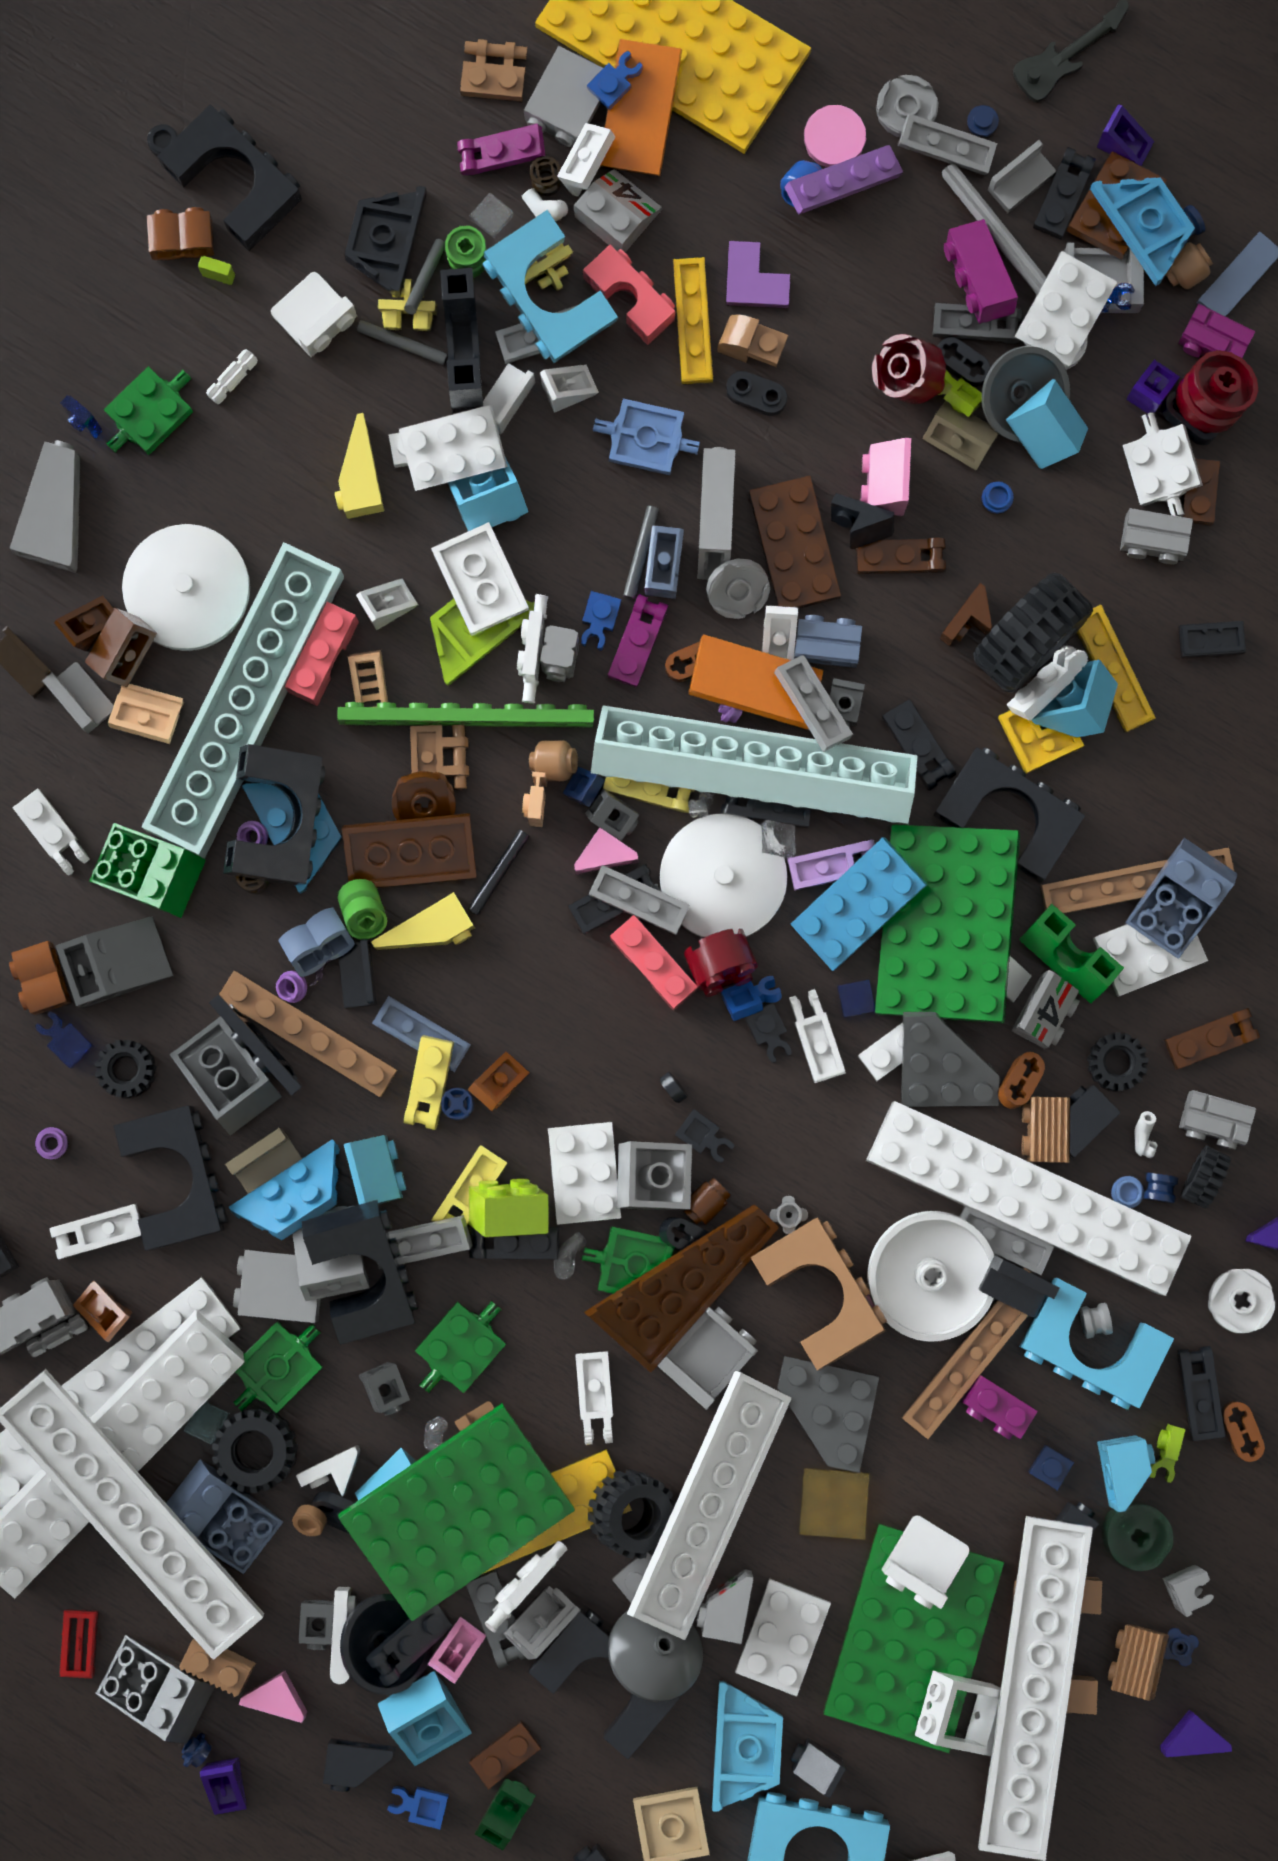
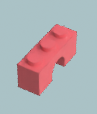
M610 244L583 269V279L596 293L601 290L606 299L618 291H627L633 294L637 303L626 314V323L649 345L675 321V305L666 294L662 293L659 295L652 288L654 284L647 274L643 271L638 273L631 266L632 261L623 250L619 249L616 251Z
M326 602L285 685L290 694L318 706L331 680L330 673L340 651L342 649L346 650L359 623L355 614Z
M635 915L610 935V940L639 969L673 1011L697 991V985Z

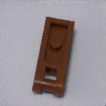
M945 538L879 540L857 548V574L946 571V560H943L942 550L946 549ZM921 551H930L929 561H921Z
M1249 1008L1165 1039L1164 1042L1175 1070L1260 1038L1258 1030L1253 1028L1249 1019L1252 1017ZM1238 1023L1242 1033L1236 1037H1233L1229 1025Z

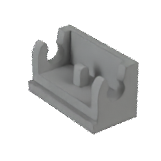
M1195 1564L1162 1578L1175 1609L1186 1617L1192 1615L1191 1611L1209 1604L1214 1598L1212 1594L1205 1595L1203 1598H1197L1203 1591L1198 1586L1205 1585L1210 1581L1207 1571Z
M547 1586L504 1632V1635L528 1660L537 1659L581 1610L558 1588L553 1590L550 1586Z

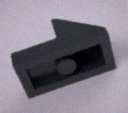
M838 493L835 494L831 501V521L836 522L842 527L852 528L850 531L851 549H856L893 535L894 512Z

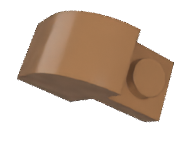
M731 315L718 344L717 352L745 363L748 357L777 367L788 340V335L759 324L758 319L744 315Z

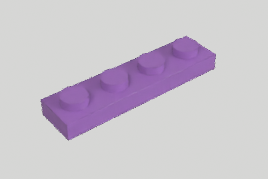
M890 145L789 181L785 189L799 215L896 179L903 173V170Z

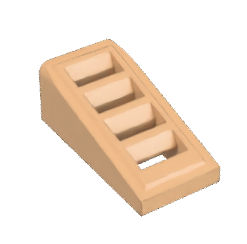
M381 650L349 655L348 661L355 702L363 703L375 700L388 702ZM374 662L375 667L358 669V664ZM374 674L377 676V680L360 682L361 676ZM379 688V693L362 695V689Z

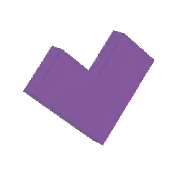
M729 241L726 305L788 308L790 274L759 273L760 242Z

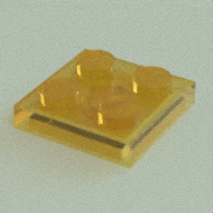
M804 1468L799 1534L865 1540L869 1473Z

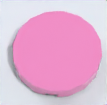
M828 105L818 109L808 119L804 129V143L808 155L817 164L825 167L860 156L866 142V128L861 117L852 109L842 105Z

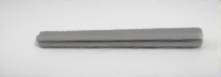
M952 163L942 171L944 180L977 221L985 219L996 245L1037 295L1046 280V276L957 165Z

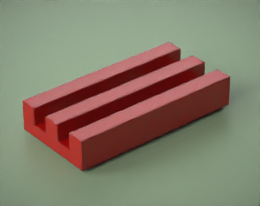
M64 1610L59 1677H94L98 1611ZM72 1618H77L74 1670H69ZM86 1618L89 1619L86 1671H81Z

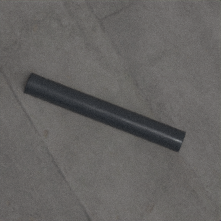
M520 829L518 830L467 908L469 911L477 916L479 915L530 837L527 833Z

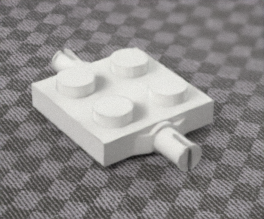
M1148 413V416L1146 414L1142 416L1147 434L1139 440L1123 445L1139 503L1141 506H1145L1157 501H1167L1171 515L1181 517L1185 514L1183 513L1179 497L1191 489L1203 486L1187 430L1183 424L1167 430H1159L1155 413Z
M535 595L534 611H530L529 620L523 619L521 638L522 644L525 645V651L519 650L517 670L518 675L523 676L524 691L522 702L535 703L536 688L539 684L538 674L545 627L544 620L547 619L548 596Z
M557 1541L542 1557L536 1554L531 1560H528L516 1573L520 1579L514 1578L497 1594L495 1599L499 1603L492 1610L494 1614L485 1622L489 1630L496 1632L499 1626L511 1617V1612L517 1608L547 1572L556 1566L555 1563L568 1550L562 1542Z

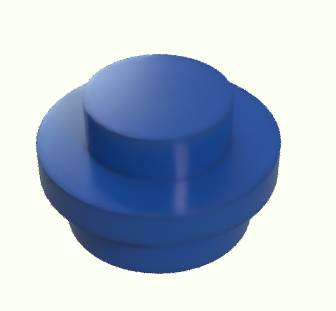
M1003 482L990 483L982 493V503L992 513H1003L1013 503V492Z

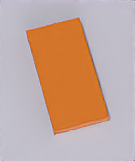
M620 39L615 69L619 66L620 56L624 52L629 51L631 58L626 62L625 66L632 69L640 62L643 65V70L639 76L627 79L632 88L611 110L608 109L605 128L610 129L616 137L600 167L661 176L682 49Z
M703 634L700 639L689 695L809 730L774 673L777 667L791 660ZM811 667L821 682L823 670Z

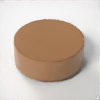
M302 1505L298 1507L292 1522L300 1533L306 1536H318L322 1533L327 1523V1518L317 1507Z

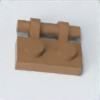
M478 39V42L465 41V54L476 55V62L463 61L460 87L461 96L522 102L526 71L525 67L514 66V60H526L528 47L516 46L515 42H506L505 45L492 44L484 39ZM487 56L503 57L504 65L487 64Z
M442 725L410 726L412 773L419 771L440 772L446 777H454V789H467L466 777L469 776V766L466 765L465 749L469 748L468 738L465 737V725H453L452 737H443ZM443 749H453V765L444 766Z

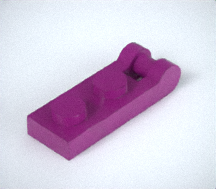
M539 124L476 139H462L457 142L458 153L462 154V162L460 163L462 175H475L533 161L536 158L545 156L543 132ZM481 151L482 159L475 160L474 153Z
M640 594L636 599L608 673V678L638 688L669 606L661 602L655 604L647 601L648 597ZM643 612L654 616L651 624L640 621Z

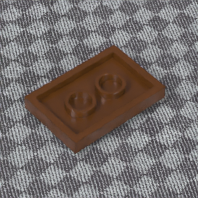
M1112 151L1094 182L1102 181V184H1118L1121 180L1126 179L1142 181L1146 178H1160L1161 176ZM1161 177L1163 182L1166 184L1167 179ZM1089 190L1070 222L1067 232L1122 260L1129 246L1092 191Z

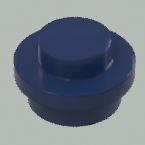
M986 105L973 108L967 118L969 130L979 137H987L993 134L999 122L996 111Z

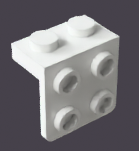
M316 272L310 273L271 309L273 318L310 357L314 356L317 352L323 351L330 344L332 338L340 331H345L349 328L357 317L354 305L346 296L341 298Z
M916 1515L909 1522L881 1570L888 1576L886 1582L894 1588L903 1592L906 1587L916 1593L914 1600L923 1606L931 1609L935 1605L942 1609L948 1599L945 1593L968 1556L969 1547L923 1517Z

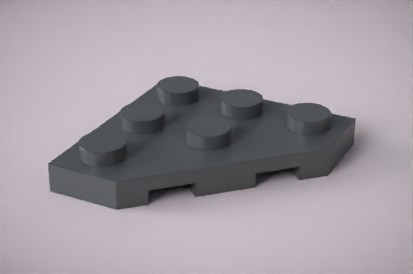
M903 1012L902 1105L907 1107L999 1106V1073L990 1063H987L977 1054L976 1050L958 1033L956 1034L936 1012Z
M784 1356L777 1388L781 1393L791 1397L789 1407L827 1466L860 1473L879 1376L834 1366H827L818 1371L811 1361Z

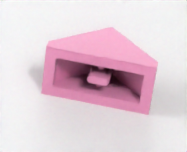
M599 828L575 862L576 874L597 871L601 869L602 865L613 868L638 863L637 852Z
M459 1617L431 1657L428 1665L455 1684L486 1635L462 1617Z
M286 1671L246 1692L239 1702L241 1706L300 1723L304 1721L307 1710Z

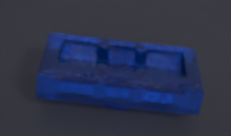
M67 395L60 402L69 415L67 421L80 433L85 430L96 439L103 432L92 413L71 395Z

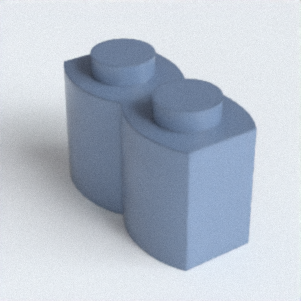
M333 907L318 912L306 924L288 930L278 940L300 977L313 974L322 968L328 960L341 957L355 945Z

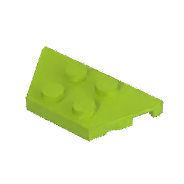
M454 598L432 615L430 621L445 684L447 686L452 684L521 628L523 619L529 620L530 611H534L535 602L532 603L525 600L529 607L528 611L471 636Z

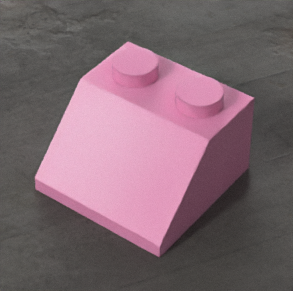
M902 438L870 445L868 454H863L862 473H867V485L861 486L860 501L892 511L894 515H904L909 501L911 438Z

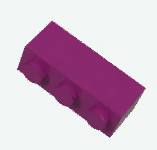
M985 219L949 229L947 242L944 243V253L949 262L952 261L954 264L955 278L960 288L963 287L966 292V304L969 312L975 314L979 324L1014 314L1018 296Z

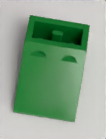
M113 823L89 881L182 918L206 859L184 848Z

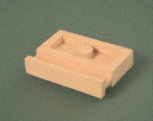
M129 684L128 687L121 686L120 693L117 695L108 720V725L110 728L170 744L180 716V710L184 705L183 698Z
M532 771L535 786H531L530 794H524L522 813H524V817L528 818L530 826L543 827L546 794L542 786L547 787L546 773Z

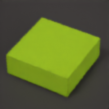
M201 256L198 268L202 276L232 285L235 274L230 264Z

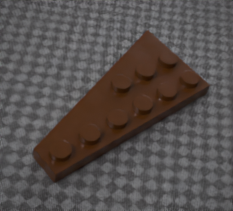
M752 1205L584 1313L651 1373L779 1227L759 1207Z

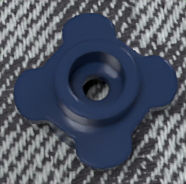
M1178 1628L1170 1629L1168 1631L1169 1638L1164 1658L1175 1659L1179 1661L1181 1666L1190 1665L1192 1663V1652L1199 1645L1197 1637L1194 1635L1187 1636L1181 1633ZM1178 1644L1183 1645L1182 1650L1177 1649Z
M200 1733L196 1738L191 1737L187 1744L184 1745L182 1759L184 1760L183 1765L185 1767L191 1764L197 1768L208 1757L212 1746L204 1739V1733Z

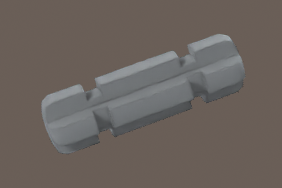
M81 1314L68 1319V1323L63 1322L42 1333L40 1338L35 1337L26 1343L27 1350L32 1357H37L45 1353L47 1348L52 1349L73 1338V1334L78 1335L86 1331L88 1324Z

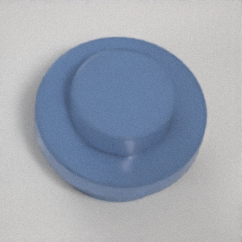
M1124 1176L1114 1182L1111 1196L1113 1201L1128 1208H1134L1141 1203L1144 1189L1141 1182L1136 1178Z

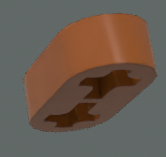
M700 642L668 656L665 670L671 680L683 682L692 678ZM679 659L681 663L691 660L692 664L685 667L684 674H679L677 670L673 672L671 670L674 667V660Z
M1026 1052L1017 1057L1012 1063L998 1090V1098L1005 1107L1016 1109L1026 1104L1031 1098L1045 1070V1063L1038 1054ZM1030 1062L1032 1064L1030 1069L1033 1072L1023 1076L1027 1068L1025 1063ZM1019 1084L1020 1086L1016 1092L1018 1098L1013 1099L1011 1097L1013 1092L1010 1089Z
M1232 1401L1225 1404L1221 1410L1223 1425L1234 1453L1241 1460L1248 1462L1257 1461L1264 1454L1265 1445L1252 1411L1246 1404ZM1234 1407L1236 1410L1244 1412V1416L1240 1418L1243 1429H1239L1236 1422L1229 1421L1228 1417L1233 1414L1232 1409ZM1246 1433L1249 1441L1256 1442L1257 1446L1252 1448L1254 1454L1250 1455L1248 1452L1241 1451V1447L1245 1445L1242 1434Z

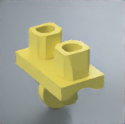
M562 243L546 254L547 258L539 263L535 261L526 273L525 284L545 273L546 276L537 281L541 289L546 288L550 284L557 291L563 288L560 278L567 275L568 270L564 265L557 270H554L553 267L571 257L573 251L569 244L564 247Z
M405 279L404 288H402L400 297H404V300L378 299V309L382 313L383 325L386 330H401L402 314H408L404 310V306L413 289L412 279ZM435 301L420 302L416 313L413 314V330H431L433 315H437Z

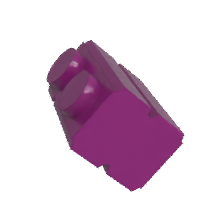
M1198 304L1178 344L1184 346L1183 351L1193 357H1200V355L1204 356L1208 352L1221 350L1232 352L1242 358L1255 331Z

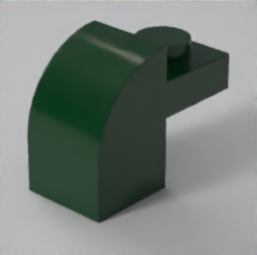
M505 1779L488 1807L475 1835L503 1851L536 1795L529 1792L528 1787L523 1783Z

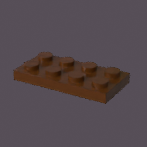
M811 476L749 490L777 606L803 608L841 598Z
M470 813L342 826L348 882L356 879H366L372 881L378 888L477 877Z

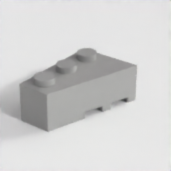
M46 1277L31 1285V1290L23 1295L17 1293L2 1301L3 1306L0 1307V1355L77 1314L59 1279L49 1280Z

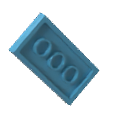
M883 837L791 923V926L832 971H835L928 884L891 843Z

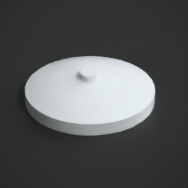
M181 524L161 529L151 534L139 544L126 565L122 591L127 612L140 617L157 632L153 640L155 643L173 650L192 651L207 648L220 642L237 627L244 616L249 602L250 580L241 555L229 540L209 528L199 525Z
M721 813L694 820L674 836L667 846L661 862V891L690 905L681 926L702 938L727 929H733L734 934H738L739 928L743 929L746 937L756 933L774 917L786 892L787 868L778 843L761 825L742 816Z
M925 1211L906 1216L884 1232L871 1253L867 1272L871 1299L875 1306H879L888 1321L887 1323L905 1336L922 1341H943L957 1337L970 1330L983 1318L994 1299L979 1291V1286L994 1258V1253L988 1241L979 1230L961 1217L941 1211Z

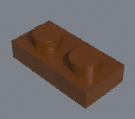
M1195 458L1203 486L1191 489L1183 494L1182 509L1185 515L1181 517L1193 519L1194 524L1213 525L1220 461Z
M521 1720L473 1757L469 1764L486 1787L490 1789L538 1752L541 1746Z

